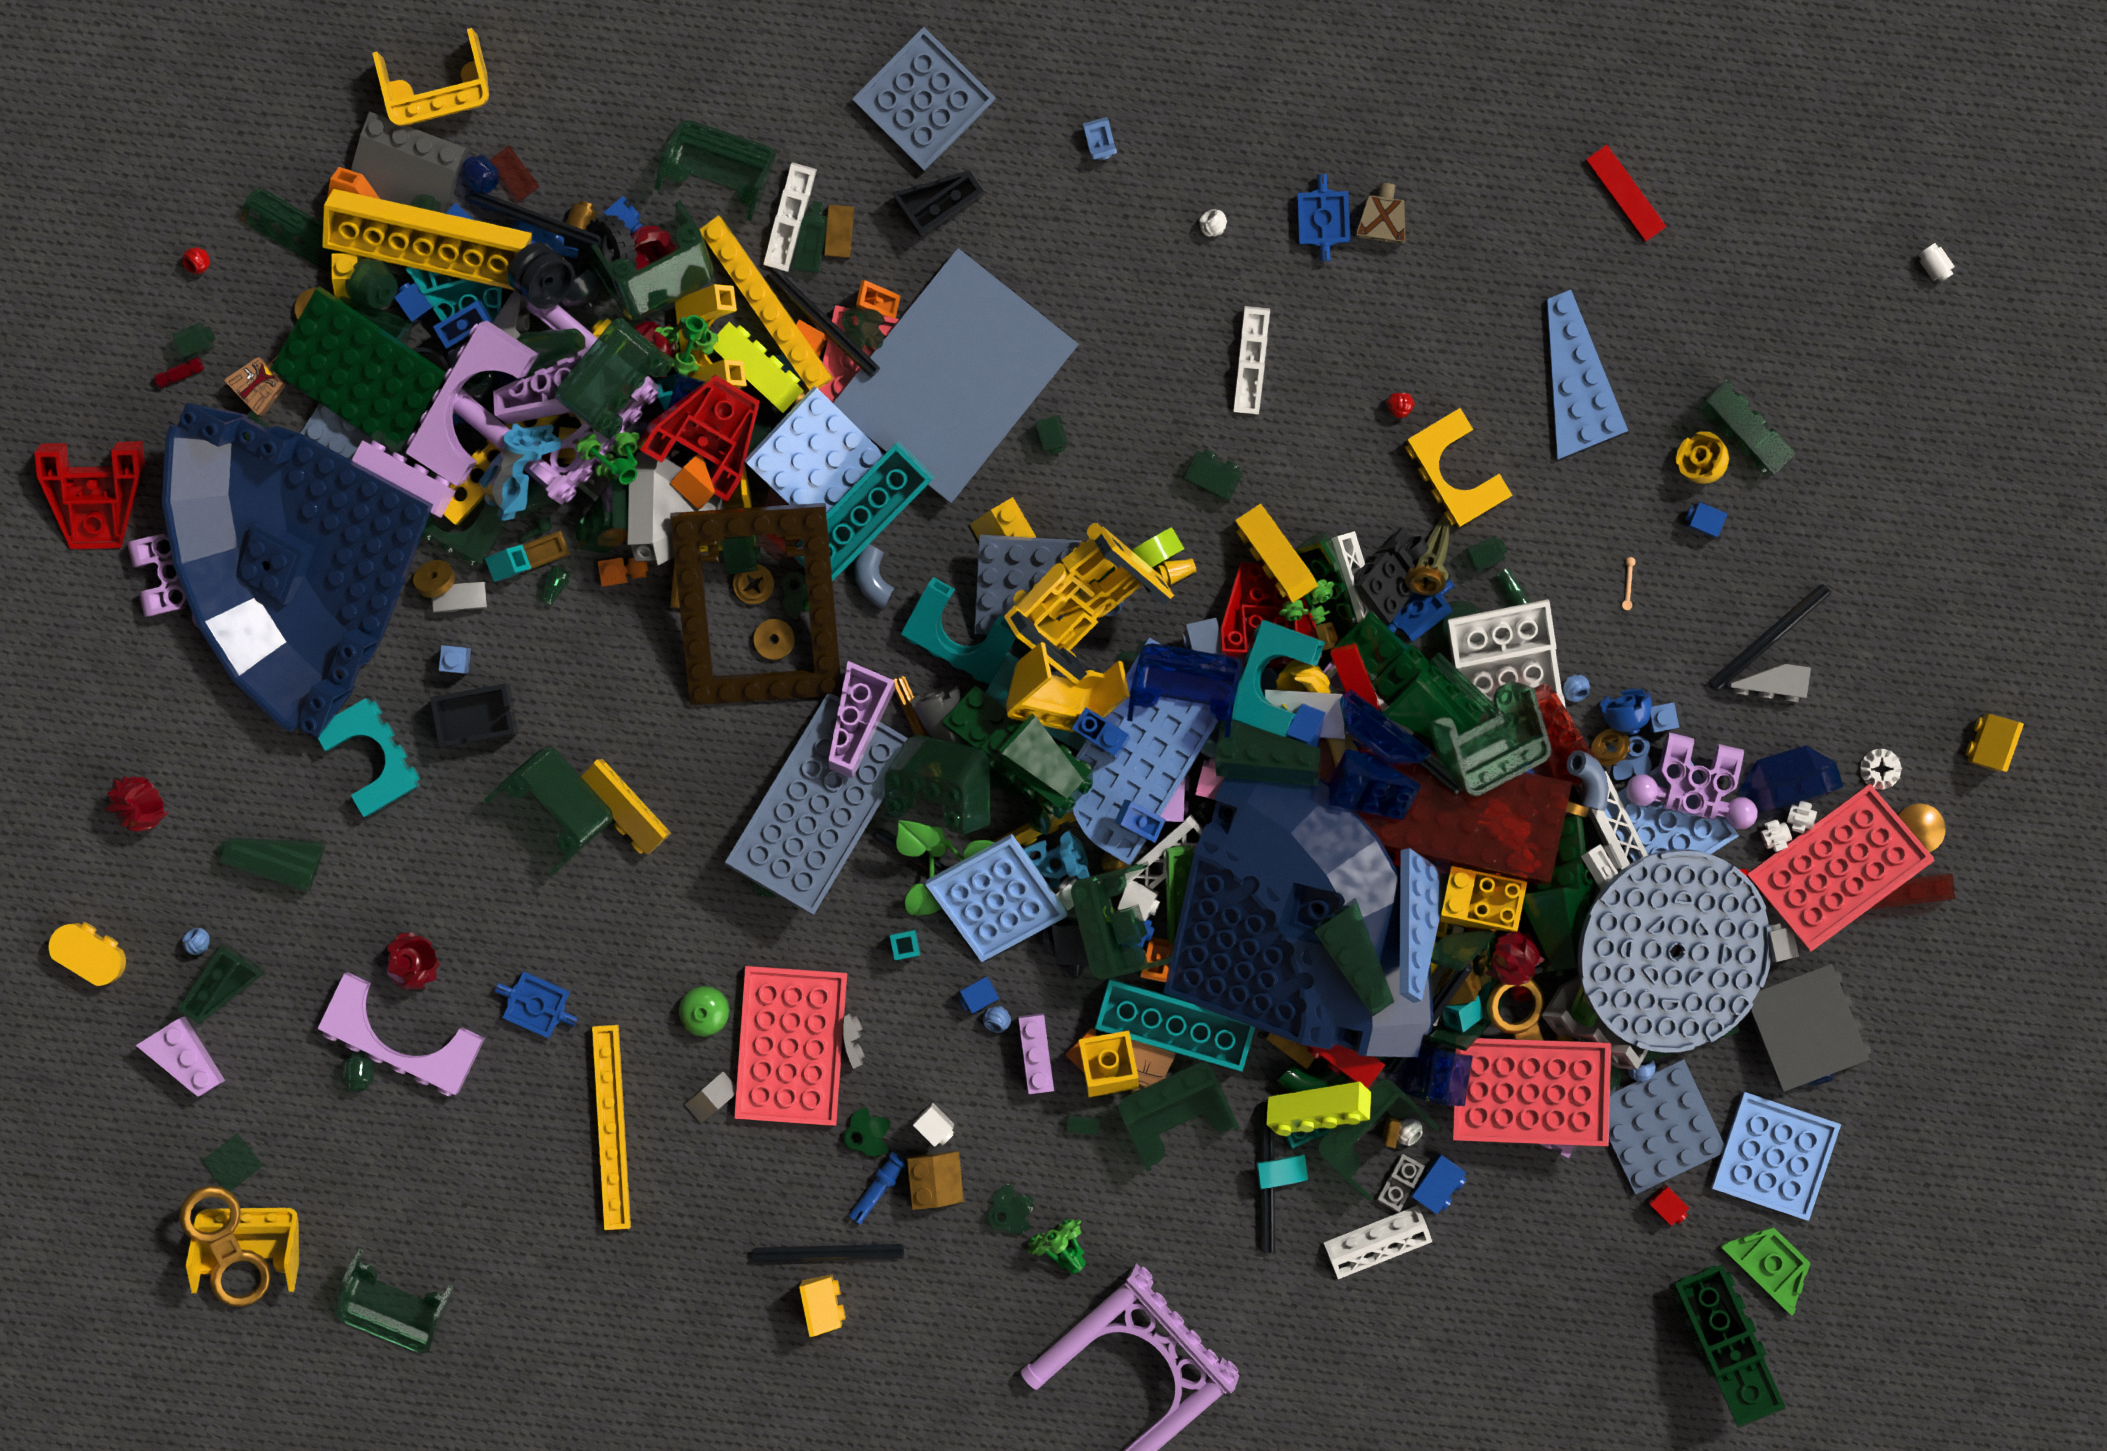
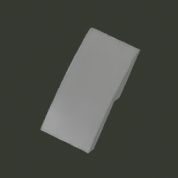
M485 582L453 584L451 589L443 595L431 598L432 613L485 609L487 607Z
M848 1013L844 1016L843 1035L846 1052L854 1069L863 1064L862 1058L865 1057L859 1043L855 1045L853 1043V1040L861 1037L859 1031L863 1030L857 1016L852 1018L851 1014Z
M1402 1154L1376 1201L1399 1213L1409 1193L1414 1189L1425 1166Z

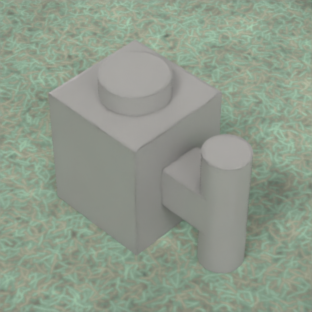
M1782 923L1771 924L1772 931L1769 932L1771 962L1798 957L1799 953L1793 930L1789 926L1783 927Z

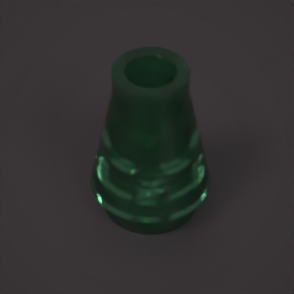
M553 565L551 570H547L539 599L553 605L557 597L569 584L571 574L565 569Z

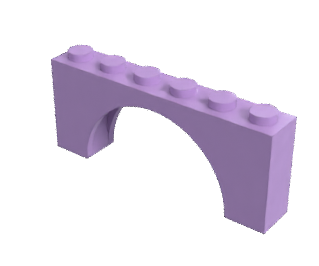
M489 321L473 326L468 335L471 339L467 346L464 345L459 350L456 356L458 362L454 368L451 367L444 377L446 383L442 389H438L432 398L434 404L430 411L426 410L419 421L422 424L418 432L415 431L410 436L407 442L409 448L406 454L456 486L465 483L477 462L463 449L454 430L453 404L459 390L469 378L481 371H501L511 374L518 379L528 374L539 355Z
M349 972L344 973L318 1027L319 1030L323 1031L322 1035L333 1041H336L338 1038L346 1042L345 1046L355 1052H359L361 1049L369 1053L368 1058L378 1063L386 1061L392 1064L391 1069L398 1073L405 1074L408 1072L415 1075V1081L424 1085L431 1083L438 1087V1092L446 1096H451V1094L457 1095L485 1038L462 1027L444 1048L435 1053L411 1056L396 1052L378 1039L369 1024L366 1012V998L371 983Z

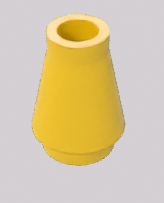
M1192 558L1164 561L1162 565L1157 566V573L1162 576L1166 584L1171 586L1183 578L1196 573V566Z

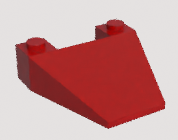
M715 374L651 421L639 439L637 446L642 452L662 463L675 441H678L712 461L714 464L708 473L715 490V495L728 502L742 478L745 465L744 460L747 457L760 401Z
M143 441L117 442L111 450L113 466L69 467L67 443H41L34 452L37 478L70 549L122 548L145 468Z

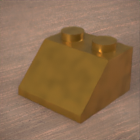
M959 1151L908 1156L912 1210L937 1208L964 1202Z

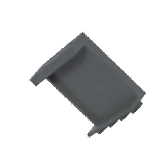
M1832 964L1760 990L1752 1002L1754 1005L1750 1009L1749 1014L1780 1093L1870 1060L1868 1056L1871 1054L1870 1046L1867 1040H1862L1859 1031L1862 1030L1860 1021L1857 1016H1853L1849 1008L1852 1006L1850 996L1847 992L1843 993L1840 985L1843 982L1842 976L1838 968L1834 969Z

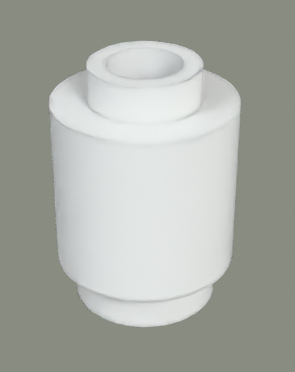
M1936 243L1918 254L1921 258L1920 263L1933 281L1938 279L1941 283L1953 275L1951 270L1955 266L1942 247L1938 248Z

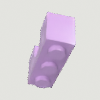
M1044 1013L1019 1016L1028 1093L1035 1094L1054 1091Z

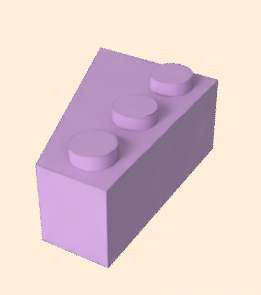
M185 1016L175 1020L136 1045L198 1097L225 1081Z

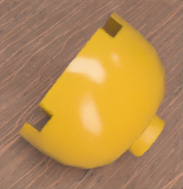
M1711 432L1695 433L1697 436L1685 439L1678 448L1676 463L1679 465L1680 472L1687 479L1697 484L1715 482L1727 470L1729 463L1728 449L1722 440Z

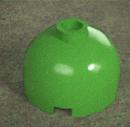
M700 986L693 988L684 995L680 1002L678 1013L680 1021L687 1031L696 1036L707 1037L715 1035L724 1028L729 1018L730 1008L728 1000L721 991L709 986Z

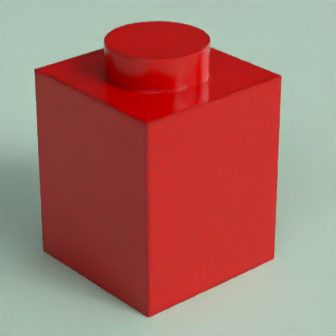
M1666 1184L1647 1201L1671 1226L1674 1223L1680 1224L1688 1215L1686 1211L1689 1207Z

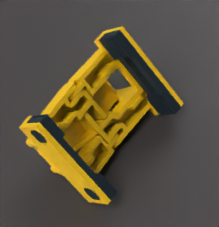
M1093 523L1088 527L1087 535L1090 539L1081 541L1080 545L1073 549V552L1062 559L1063 564L1058 563L1054 565L1038 583L1034 584L1033 589L1029 593L1024 590L1017 591L1013 598L1016 606L1014 605L1004 616L1015 636L1031 649L1040 642L1045 643L1049 663L1075 684L1085 677L1087 673L1071 649L1098 623L1097 617L1100 618L1106 615L1142 585L1148 591V594L1161 605H1165L1174 596L1160 574L1098 523ZM1115 566V569H1116V570H1115L1114 572H1112L1110 575H1108L1106 578H1104V579H1103L1102 581H1100L1099 583L1097 582V581H1098L1101 577H1103L1111 568H1113V567ZM1065 614L1060 621L1056 619L1058 616Z

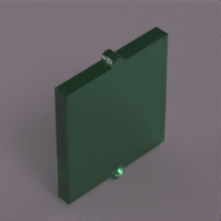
M238 1133L202 1160L212 1172L213 1179H217L230 1192L264 1166L253 1153V1147H249Z

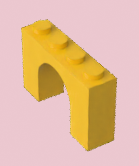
M714 284L674 300L677 325L682 317L687 318L691 315H697L708 323L707 329H709L716 319L737 311L734 286ZM681 329L678 332L681 352H685L688 341L683 337ZM691 350L690 354L695 357V364L699 366L697 372L692 371L684 376L686 395L715 374L737 388L747 386L743 361L724 359L712 363L709 356L705 355L702 351Z
M1461 408L1407 439L1408 445L1405 447L1412 460L1416 458L1421 467L1418 471L1425 482L1429 480L1434 489L1431 490V493L1438 504L1442 502L1447 509L1444 515L1450 525L1456 524L1457 528L1513 496L1500 474L1471 490L1455 489L1442 478L1439 470V460L1443 450L1449 444L1473 430Z

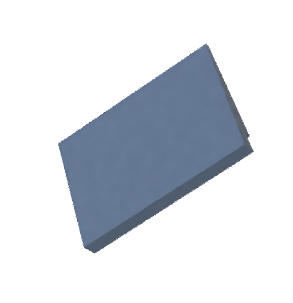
M957 248L870 356L880 367L878 373L870 377L860 369L833 404L886 453L895 443L900 441L935 476L927 486L948 503H952L1079 344Z

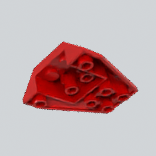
M1240 563L1220 628L1221 653L1242 667L1247 665L1245 658L1249 649L1253 648L1256 640L1254 632L1256 627L1262 623V620L1319 639L1315 628L1316 624L1311 619L1313 617L1309 612L1310 610L1304 596L1298 600L1303 602V608L1308 609V614L1302 615V618L1297 621H1288L1285 619V616L1279 615V611L1283 609V603L1289 601L1287 595L1285 597L1280 595L1275 587V584L1278 583L1276 579L1272 578L1270 580L1262 569V566L1265 565L1264 563ZM1287 656L1278 657L1270 661L1265 668L1285 669L1295 659Z

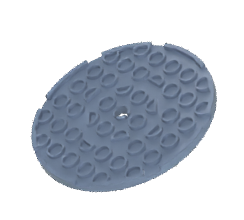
M1672 849L1653 853L1636 860L1617 873L1604 886L1591 905L1585 918L1579 941L1578 967L1581 985L1585 997L1598 1019L1623 1040L1643 1049L1664 1053L1695 1049L1694 1047L1717 1040L1733 1029L1753 1007V1000L1758 994L1760 987L1763 988L1766 982L1772 958L1769 932L1772 929L1768 923L1765 911L1767 908L1754 884L1738 868L1725 860L1709 853L1690 849ZM1679 944L1681 947L1680 954L1672 957L1669 950H1672L1675 945Z

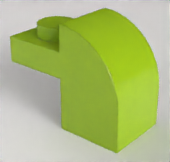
M1171 527L1131 551L1153 568L1184 550V547Z

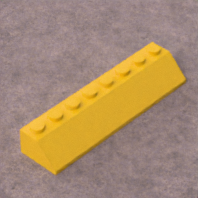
M333 189L324 204L323 248L511 290L514 289L508 281L509 266L517 253L531 244L532 233L337 189Z

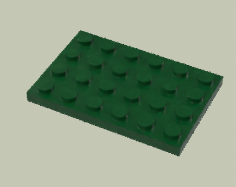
M320 286L315 289L270 368L357 429L385 446L388 450L398 454L404 449L446 375L445 371Z

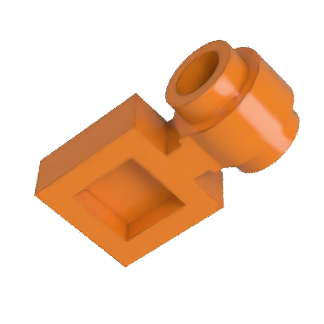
M623 557L598 561L601 586L628 583L626 574L631 575V579L647 577V561H635L634 558L628 559L629 564L625 566Z

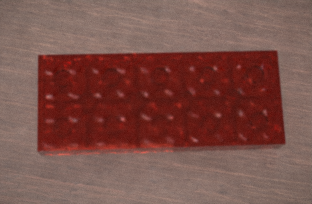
M1353 734V738L1364 773L1339 780L1327 739L1320 737L1310 771L1338 790L1378 836L1385 850L1401 853V850L1410 848L1425 859L1549 886L1572 782L1426 750L1464 782L1465 785L1458 794H1453L1394 743Z

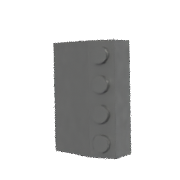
M369 112L359 138L351 171L363 174L382 200L446 214L469 151L462 146L412 127L395 125L390 119Z

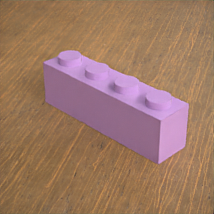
M362 440L352 461L432 503L431 513L440 518L443 516L456 492L449 487L451 482L438 475L435 479L427 476L429 470L416 463L414 467L405 464L407 458L396 452L392 456L385 453L386 447L372 440L371 444Z

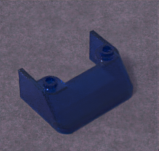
M1154 643L1144 645L1140 651L1131 686L1127 721H1133L1136 706L1150 708L1158 704L1160 697L1210 705V715L1219 721H1226L1224 737L1230 738L1242 675V662L1232 656Z

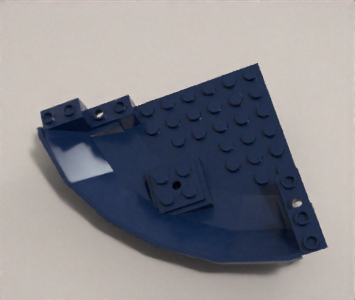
M186 403L183 413L180 415L179 424L170 425L165 437L162 506L173 565L196 624L231 679L280 727L290 732L299 727L304 732L319 738L352 694L355 688L353 685L360 667L370 662L384 637L433 504L303 434L279 426L267 429L242 413ZM246 432L250 435V440L246 438ZM264 561H267L269 563V570L265 569L263 565ZM339 670L343 672V677L339 676Z
M1242 745L1214 799L1216 804L1212 822L1204 826L1194 852L1163 993L1302 1045L1330 1050L1337 1044L1356 1051L1358 1055L1418 1057L1423 1035L1431 1032L1434 1021L1431 962L1422 1001L1413 1003L1401 996L1400 875L1378 836L1336 788L1283 751L1270 747L1264 753ZM1227 808L1232 809L1233 815L1228 814ZM1317 904H1321L1323 906V913L1317 911ZM1352 1030L1358 1033V1037L1352 1035Z

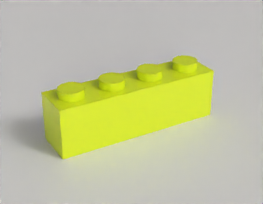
M728 322L717 334L718 342L714 343L713 349L725 360L743 361L746 380L782 413L804 391L797 384L800 379L790 370L786 373L781 370L783 364L774 355L768 358L764 354L767 349L757 340L752 343L748 339L751 335L741 325L736 328Z
M1354 1082L1268 1097L1267 1126L1278 1135L1288 1136L1294 1132H1312L1314 1129L1335 1128L1337 1125L1342 1124L1356 1125L1361 1121L1370 1120L1371 1092L1361 1082Z

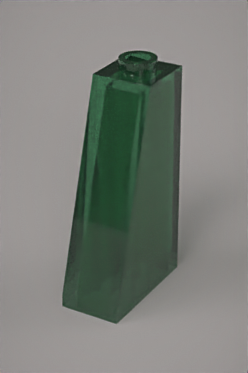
M232 837L227 838L226 842H222L218 855L221 856L220 863L307 892L311 891L327 842Z

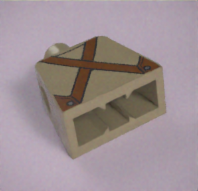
M1380 183L1379 196H1368L1355 238L1403 244L1405 242V206L1403 200L1394 199V184Z

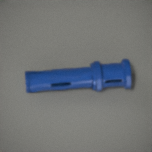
M891 1152L889 1154L890 1158L882 1169L877 1170L875 1175L877 1178L854 1209L848 1214L853 1220L856 1218L857 1223H863V1220L886 1189L894 1186L896 1183L895 1179L904 1168L907 1169L908 1163L896 1153Z

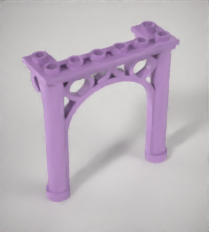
M529 302L527 309L535 316H538L578 351L587 349L599 358L601 406L594 407L584 424L569 437L561 440L562 444L559 450L551 452V466L541 458L540 460L527 462L523 469L546 488V491L549 492L547 494L549 497L562 505L564 502L568 503L575 496V489L581 482L585 483L591 477L594 466L597 463H601L596 457L591 460H581L579 458L580 453L576 451L577 444L575 442L580 441L590 433H595L597 435L596 440L601 444V451L599 453L603 456L609 453V448L615 443V435L625 432V429L631 423L634 424L642 416L641 410L647 403L650 405L656 400L659 395L657 391L660 387L648 376L645 378L559 305L548 309H539ZM603 370L620 384L606 386ZM461 387L453 404V413H457L501 450L503 437L510 429ZM614 391H621L624 395L622 404L616 410H608L605 406L606 395ZM601 411L609 417H615L603 432L601 430L603 417L599 416ZM565 448H573L576 452L574 461L568 467H560L557 462L559 451Z
M1137 1263L1132 1267L1127 1281L1034 1363L1027 1364L1021 1370V1375L1033 1389L1038 1390L1088 1344L1101 1335L1112 1332H1124L1145 1339L1155 1346L1167 1360L1174 1376L1175 1397L1170 1409L1123 1451H1158L1221 1395L1226 1394L1228 1391L1232 1393L1239 1378V1371L1231 1361H1226L1223 1357L1218 1359L1211 1349L1206 1350L1200 1343L1201 1339L1198 1334L1193 1330L1189 1331L1184 1326L1182 1317L1176 1311L1172 1312L1166 1306L1167 1302L1160 1293H1154L1151 1290L1153 1285L1151 1273L1145 1267L1140 1268ZM1135 1309L1144 1310L1151 1319L1150 1325L1147 1327L1134 1325L1131 1312ZM1124 1310L1126 1311V1323L1109 1324ZM1158 1320L1170 1334L1164 1335L1157 1331L1155 1334H1152L1151 1332ZM1177 1343L1190 1355L1181 1358L1179 1363L1176 1361L1179 1356L1176 1351ZM1185 1364H1193L1201 1373L1200 1380L1192 1382L1182 1378L1181 1367ZM1183 1387L1191 1390L1197 1389L1180 1404Z

